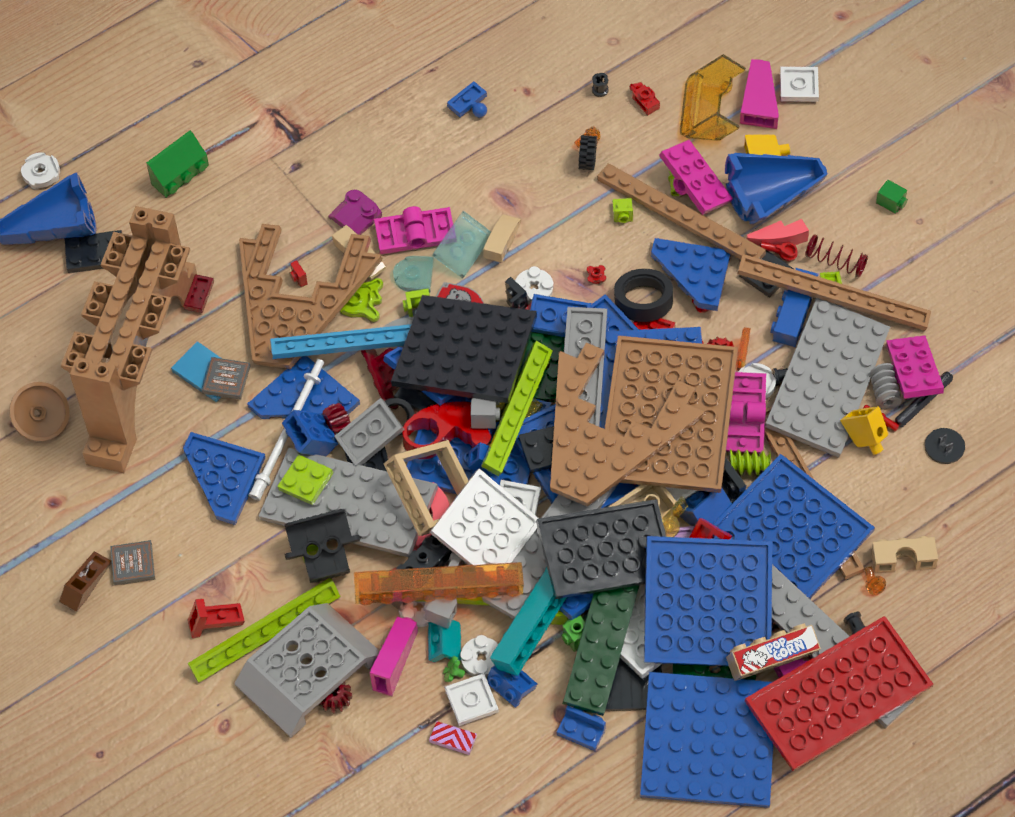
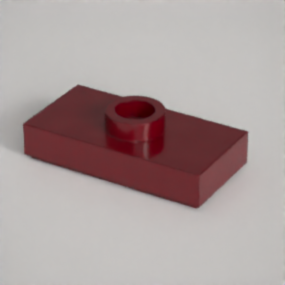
M195 274L183 305L184 310L203 313L214 284V278Z

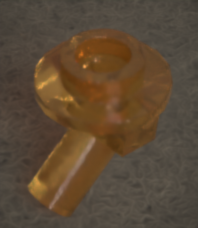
M595 126L585 130L583 135L597 136L598 143L600 131ZM581 136L574 142L578 148L580 147Z
M872 566L864 568L868 580L865 587L872 595L882 593L886 587V580L881 576H875Z

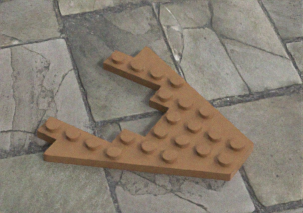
M262 224L256 240L239 239L251 354L254 364L291 369L301 356L280 359L272 358L270 339L322 333L383 259L381 254L367 253L371 242L369 236L351 234L335 283L317 281L311 298L279 294L283 282L282 278L266 275L282 231L279 225Z
M586 342L578 358L561 351L559 353L550 490L588 507L703 418L704 411L689 405L696 392V388L677 380L651 428L632 421L624 437L589 423L596 410V405L580 399V396L601 361L604 350Z

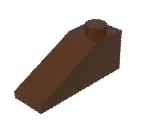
M94 551L64 585L59 602L77 612L87 601L112 561Z

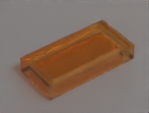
M744 327L742 330L737 361L738 371L746 366L751 328Z

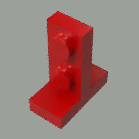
M195 599L188 617L192 638L200 637L203 629L239 626L245 622L240 603L205 606L204 599Z

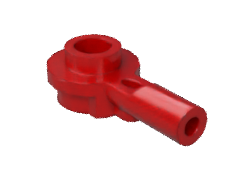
M762 241L760 243V247L767 251L778 253L786 261H793L798 255L796 245L790 242L782 243V245H774Z

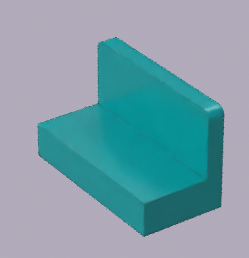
M452 620L448 629L428 622L429 661L435 663L446 657L451 659L452 656L458 657L460 661V622Z

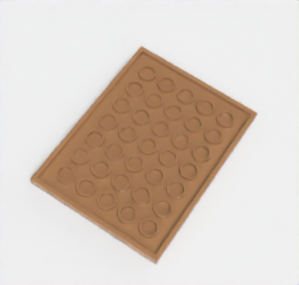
M618 336L605 424L606 430L624 437L632 421L651 428L677 380L696 388V392L689 405L704 411L703 418L619 483L721 493L738 347Z

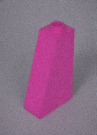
M751 59L741 108L740 124L777 129L779 113L770 61Z
M397 616L370 671L373 691L393 696L418 633L417 622L413 619Z

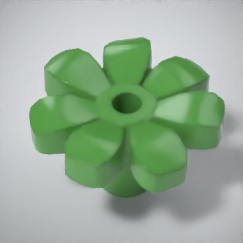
M452 656L447 667L444 668L445 682H451L454 676L463 678L465 670L458 667L460 665L458 657Z

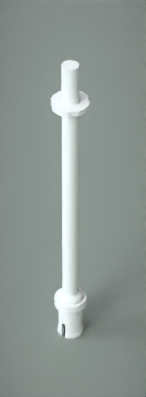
M317 359L311 373L304 374L303 377L307 381L293 410L301 411L313 385L320 384L321 380L318 378L324 361ZM285 428L263 472L255 477L256 481L249 493V497L254 500L260 501L266 486H269L271 483L270 473L288 438Z

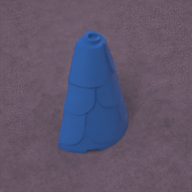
M734 153L728 154L725 163V174H728L729 181L726 183V188L733 198L731 204L738 216L744 222L749 221L750 224L765 220L797 197H802L821 183L828 174L820 158Z
M78 173L67 176L48 190L43 191L26 204H22L1 218L0 243L2 245L30 244L36 241H51L54 239L84 237L95 234L97 228L91 203L88 202L87 192Z

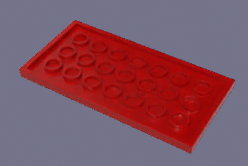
M883 616L745 698V703L791 770L795 771L932 688L934 684L888 619Z

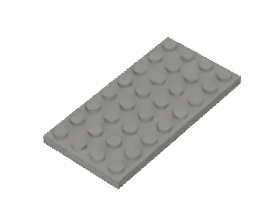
M816 298L764 427L839 458L849 435L840 420L850 411L859 409L871 378L869 373L877 363L890 326L834 303Z
M288 448L259 514L260 520L285 526L288 522L297 521L302 518L345 509L351 536L359 535L360 541L353 544L409 557L419 535L388 472L362 465L355 466L354 463L317 454H301L296 449ZM298 454L329 467L334 472L313 505L279 491L277 487ZM413 478L429 511L438 490V485Z

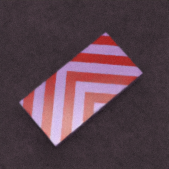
M436 721L429 742L470 755L477 734Z

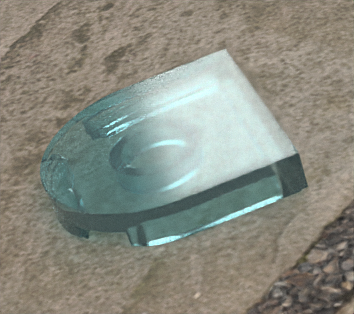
M405 257L404 260L395 265L393 270L396 285L407 292L429 289L430 293L434 257Z

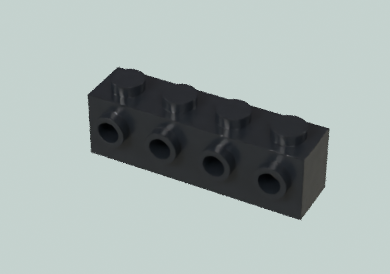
M433 535L427 536L423 540L422 545L417 550L411 552L408 560L404 564H400L390 578H386L381 585L382 598L402 611L414 596L449 562L452 551Z

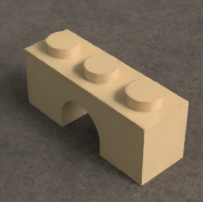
M921 536L916 539L899 538L890 541L880 539L872 543L871 555L874 573L895 572L896 559L901 556L911 558L915 564V570L936 569L938 555L935 537Z

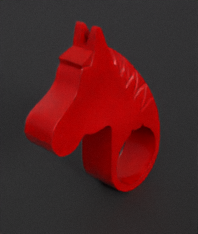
M449 402L441 406L437 404L415 413L403 427L405 429L403 431V447L405 451L447 440L450 442L455 437H458L466 444H470L471 449L480 442L488 446L491 444V435L488 428H471V402ZM420 429H431L432 432L437 433V439L427 445L416 444L408 437L412 432ZM432 454L418 459H430L436 456L437 454Z

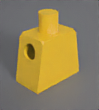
M745 135L744 148L746 154L790 155L789 144L778 145L775 135Z
M879 406L852 410L840 420L857 447L869 446L873 455L884 450L880 442L888 436V430Z

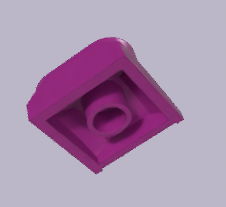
M354 189L346 193L345 200L331 212L328 218L332 219L340 227L343 228L347 225L357 235H361L375 223L374 219L382 217V211L364 193Z

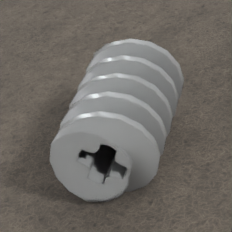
M891 363L879 364L869 373L873 391L875 392L876 404L883 409L897 407L902 401L899 398V387L896 384L897 379L895 378L894 367Z

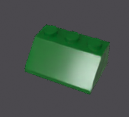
M191 130L146 162L151 185L165 198L174 194L178 188L190 182L194 176L203 172L209 166L207 154Z

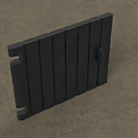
M619 658L605 711L646 710L649 674L642 679L628 664ZM662 664L652 672L662 673Z

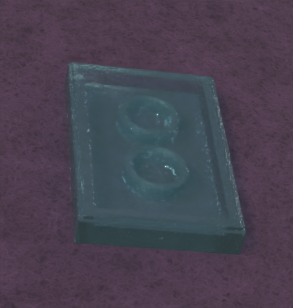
M462 211L432 256L461 278H464L483 251L491 231L465 211Z

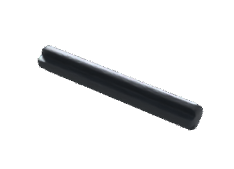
M948 371L940 376L944 388L953 381V375ZM938 394L917 397L895 418V423L899 424V427H904Z

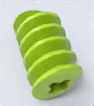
M730 449L729 462L735 470H739L740 475H743L744 471L747 470L748 475L751 476L752 471L755 470L756 475L759 476L761 470L764 472L770 465L771 451L766 456L764 450H762L758 456L756 450H753L750 456L748 450H745L743 455H741L740 450H737L735 455H733Z

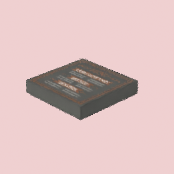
M211 357L202 393L241 400L251 367L250 363Z
M151 540L110 546L114 585L155 580Z

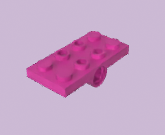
M690 140L661 151L659 154L660 158L675 177L673 180L675 191L679 195L687 194L702 215L732 201V196Z
M411 206L404 209L402 215L374 219L380 254L456 243L450 207L421 211V208Z
M925 335L886 340V347L894 367L897 383H899L904 399L944 393V386Z
M735 372L726 452H730V449L735 453L737 450H740L741 453H744L745 450H748L749 453L756 450L757 454H760L763 450L767 373Z

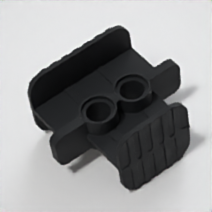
M345 509L333 510L285 524L291 552L286 553L285 558L290 560L303 556L310 583H317L328 578L332 579L350 573L343 545L358 542L360 537L359 535L351 536ZM331 539L336 540L339 544L335 550H330L326 546L327 542ZM309 545H316L318 547L317 554L309 555L306 552Z

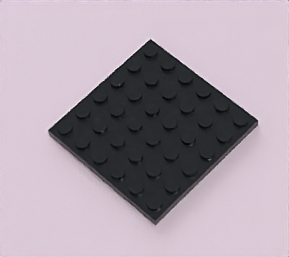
M422 295L391 379V385L394 387L509 403L537 319V311Z

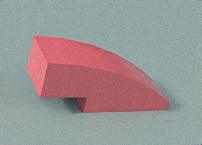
M802 219L786 226L780 220L748 234L746 239L760 246L761 241L774 245H782V243L788 242L798 245L808 241L809 229Z

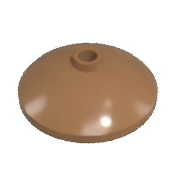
M33 382L26 384L15 393L10 403L9 415L12 425L20 435L32 441L42 442L55 438L65 429L69 420L70 410L65 395L57 387L46 382ZM35 410L40 412L39 417L34 415Z

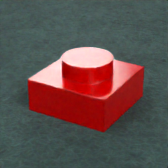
M296 260L290 263L291 272L289 274L293 282H297L301 288L308 285L306 273L299 262Z

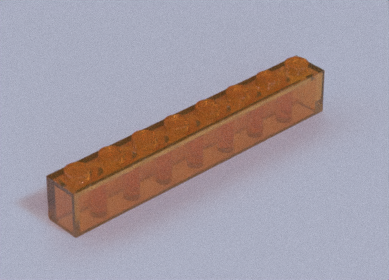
M522 562L354 572L355 604L370 605L372 603L391 604L401 601L411 603L418 600L431 602L435 599H474L484 596L494 598L500 595L514 597L523 594L524 588Z

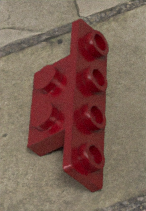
M388 348L379 356L375 349L361 350L380 398L384 401L394 398L393 391L398 387L391 385V379L395 370L383 361L384 355L394 349ZM391 405L389 408L396 410L398 405Z

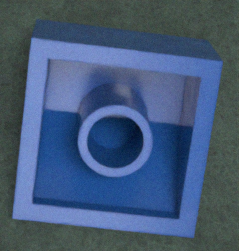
M721 489V493L698 491L678 503L681 506L678 516L694 527L699 518L714 524L732 503L723 489Z

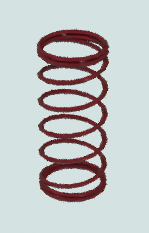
M814 234L811 237L806 248V257L809 259L813 258L818 252V262H822L827 257L828 266L833 265L837 260L838 270H841L847 263L846 270L848 274L852 273L857 267L855 276L859 278L862 275L867 264L868 255H863L862 252L854 268L848 272L853 249H851L843 266L839 268V259L844 245L841 246L835 260L829 264V256L834 241H832L828 252L820 261L819 254L824 237L813 255L818 235Z

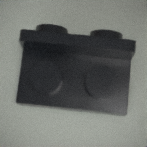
M512 277L508 278L505 281L507 304L512 308L525 309L528 306L526 290Z
M725 457L722 489L733 504L746 490V484Z

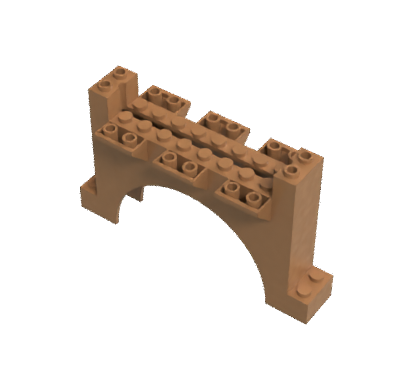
M135 206L129 221L132 235L113 232L101 262L102 268L116 276L114 285L94 281L82 310L81 316L97 327L94 335L74 331L61 364V368L70 373L89 434L83 451L86 465L125 473L137 440L135 432V399L137 385L142 380L152 353V348L146 347L148 338L160 332L172 300L171 297L177 296L183 307L193 278L197 274L195 263L186 262L190 247L181 246L174 214ZM132 296L133 300L129 310L126 312L123 326L119 330L120 334L117 342L112 346L111 339L116 324L126 303Z

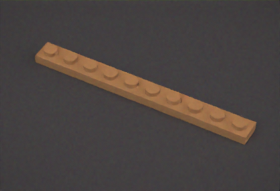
M609 163L597 175V180L632 198V200L740 260L742 254L762 259L766 255V250Z
M742 254L737 271L739 275L924 331L928 328L931 315L930 310Z
M772 406L766 408L765 423L770 414ZM764 427V435L776 457L782 454L814 479L792 439ZM854 552L839 570L846 580L863 573L864 567Z

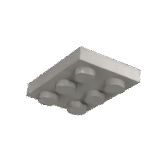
M380 398L336 434L335 438L354 465L357 466L363 465L405 429L385 401Z

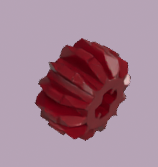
M340 403L329 405L323 410L322 414L326 420L325 422L334 435L351 423L347 411Z
M344 681L322 700L319 705H323L325 712L330 708L333 714L336 709L343 712V706L349 707V700L353 697L350 692L351 686L349 684L346 685Z

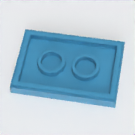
M197 341L171 369L176 375L202 392L211 357H221ZM206 395L215 402L221 398L219 396Z

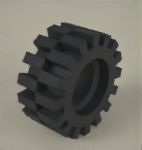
M581 135L579 169L594 170L597 136Z

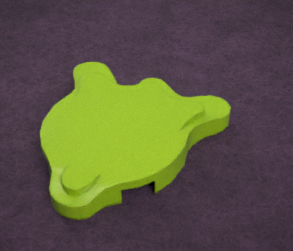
M376 278L370 282H364L340 312L348 317H365L372 322L378 321L380 318L379 312L373 306L382 302V298L378 293L383 288L382 279Z

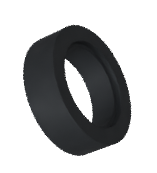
M643 268L626 272L615 283V305L629 320L637 322L658 320L664 317L673 306L672 282L665 274L653 269ZM637 287H652L662 293L660 299L648 304L634 303L628 300L625 295L628 291Z

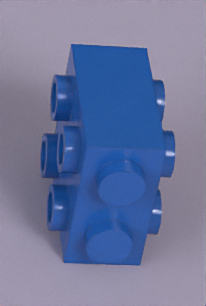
M293 410L282 422L286 429V434L292 439L295 449L301 454H317L326 457L339 444L334 437L333 431L326 424L324 416L320 413Z

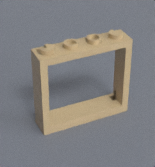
M449 440L395 454L384 463L388 475L419 536L429 534L439 519H432L405 462L437 454L458 495L469 480Z

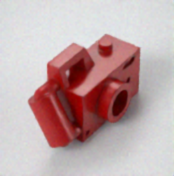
M642 82L630 84L629 88L633 91L632 99L647 115L660 109V101L655 97L654 91L649 86L646 87Z

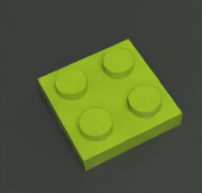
M298 454L277 487L279 491L313 505L334 472L331 468Z

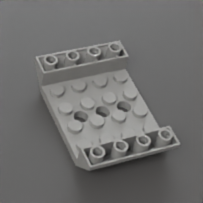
M328 603L309 606L246 661L234 684L291 738L306 725L305 715L362 665L370 669L380 650ZM292 644L298 645V649L295 651L287 650ZM306 657L312 658V662L309 664L301 663ZM320 670L326 671V675L321 678L316 677L315 674Z

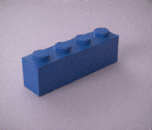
M796 268V269H795V270H798V271H801V272H804V273H808V274H811V275H814V276H818V275H819L818 273L810 272V271H807V270H803V269H799V268ZM784 290L782 296L783 306L778 307L776 314L778 320L773 322L770 333H773L774 342L796 347L813 297L792 290Z

